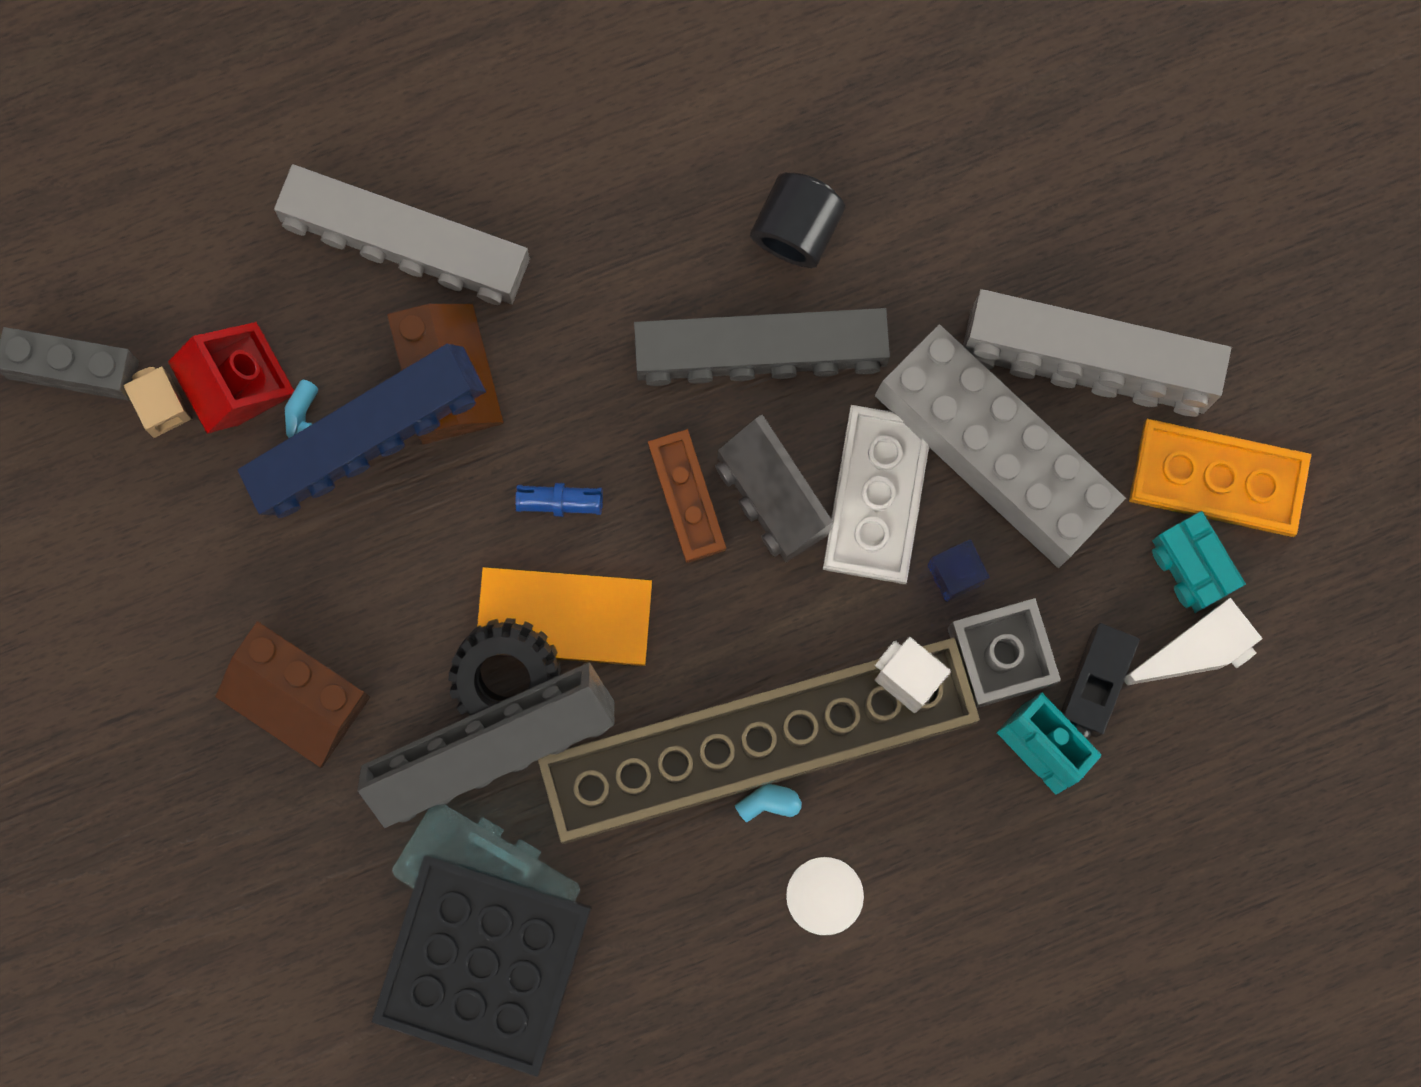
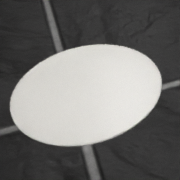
M820 857L805 862L793 873L788 883L786 899L790 914L802 928L818 935H833L850 927L858 918L863 906L864 893L858 875L849 865L835 858Z

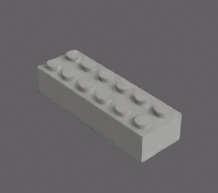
M980 289L970 311L963 346L987 369H993L995 365L1010 369V374L1020 378L1032 379L1035 375L1051 378L1052 384L1064 388H1075L1076 384L1092 388V393L1102 397L1113 398L1117 394L1133 397L1132 401L1135 404L1146 407H1156L1158 403L1174 407L1173 411L1175 413L1191 417L1198 416L1199 413L1204 414L1222 396L1232 348Z
M940 324L882 381L875 394L879 401L900 417L912 432L921 440L923 439L944 462L1057 568L1062 566L1126 499L1124 495Z

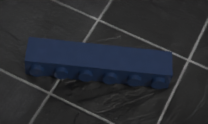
M447 343L237 470L259 515H277L278 518H283L298 511L301 508L299 502L310 496L317 498L332 491L336 487L334 482L343 476L353 477L366 471L370 467L369 461L379 455L386 457L400 451L405 447L403 441L414 434L422 436L434 431L440 426L439 420L451 412L453 415H458L471 409L476 405L474 399L484 394L486 390L464 347Z

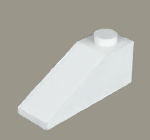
M1229 598L1126 675L1124 682L1127 685L1172 678L1221 669L1230 663L1235 668H1238L1256 654L1252 646L1262 640V637L1233 600Z

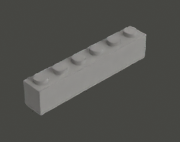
M294 164L290 168L274 208L279 220L283 222L282 227L290 232L305 235L308 231L322 236V242L338 249H344L345 245L361 250L360 255L368 260L383 263L384 259L400 264L399 269L407 274L416 277H422L423 273L439 278L438 283L446 288L455 291H461L462 287L478 292L477 297L494 305H500L501 301L513 304L530 260L528 248Z

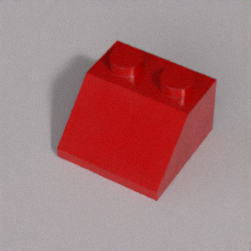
M257 322L192 336L168 361L207 434L239 426L289 399L294 392Z

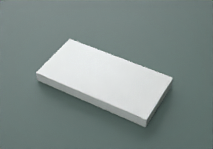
M856 405L850 406L831 517L833 524L828 535L823 570L900 584L907 583L929 446L893 412Z

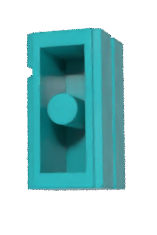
M1203 511L1166 530L1152 540L1156 546L1152 549L1155 561L1163 571L1170 570L1178 583L1174 586L1177 598L1185 608L1191 606L1195 613L1246 585Z
M1042 692L1021 705L996 732L1034 773L1043 779V782L1055 795L1064 791L1067 787L1069 788L1078 783L1101 757L1099 751Z

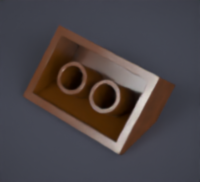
M425 304L387 314L401 371L447 343L462 346L486 390L484 394L474 399L476 405L471 409L458 415H453L451 412L439 420L440 426L437 429L419 436L423 445L504 424L473 304Z
M258 621L232 656L215 696L321 768L325 765L370 699V696Z

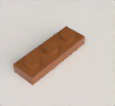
M688 429L648 441V447L685 562L689 563L726 551V545Z

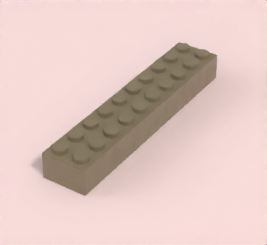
M955 637L922 646L950 669L951 672L916 713L912 712L875 681L881 672L875 666L879 661L878 659L566 749L559 754H550L538 759L561 843L566 844L976 724L980 721Z

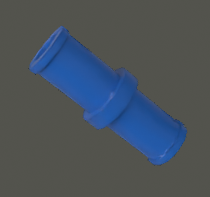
M555 483L554 487L517 485L516 512H553L556 517H563L564 513L601 515L603 490L602 488H567L564 483Z

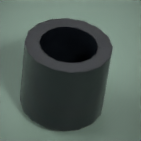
M785 172L779 174L750 232V237L762 249L777 258L800 267L816 268L844 212L845 203L830 186L814 177L800 173Z

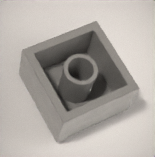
M1036 598L953 621L948 627L950 638L955 637L976 708L1048 688L1061 681Z

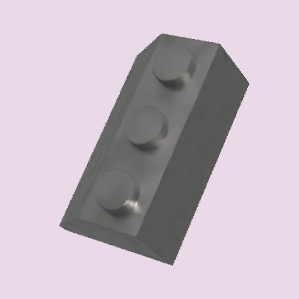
M763 415L754 419L718 450L717 458L720 463L715 465L719 475L728 487L735 484L743 497L738 500L739 505L751 522L756 519L759 521L766 532L761 535V538L774 557L780 554L784 561L788 562L828 536L833 521Z

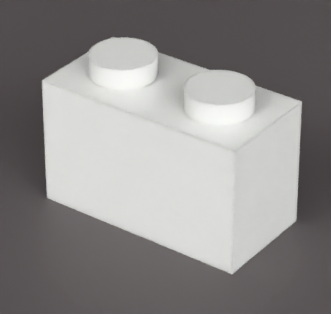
M909 637L902 646L897 641H894L875 666L881 672L875 681L912 712L916 713L945 680L951 670Z

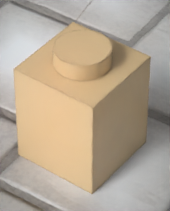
M162 366L157 369L155 367L142 369L132 376L133 381L123 385L145 430L153 438L192 419L171 376Z

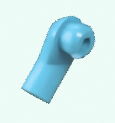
M301 380L284 408L286 435L288 438L312 425V423L305 422L306 412L319 390L310 381Z
M774 784L761 786L735 804L737 812L745 822H749L764 810L782 816L793 817L800 812L802 806L801 799L794 790Z

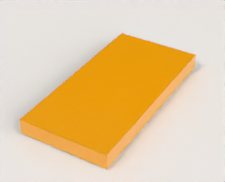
M1146 419L1144 421L1129 502L1188 515H1195L1203 511L1207 519L1294 537L1298 531L1312 454Z
M483 567L477 627H484L491 620L498 619V623L505 622L506 618L516 619V624L523 625L525 621L532 624V630L536 633L542 630L548 636L546 642L549 646L554 644L557 650L556 659L646 666L652 580Z

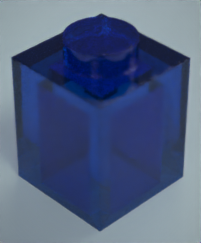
M971 539L932 557L927 564L946 602L983 585L990 578Z

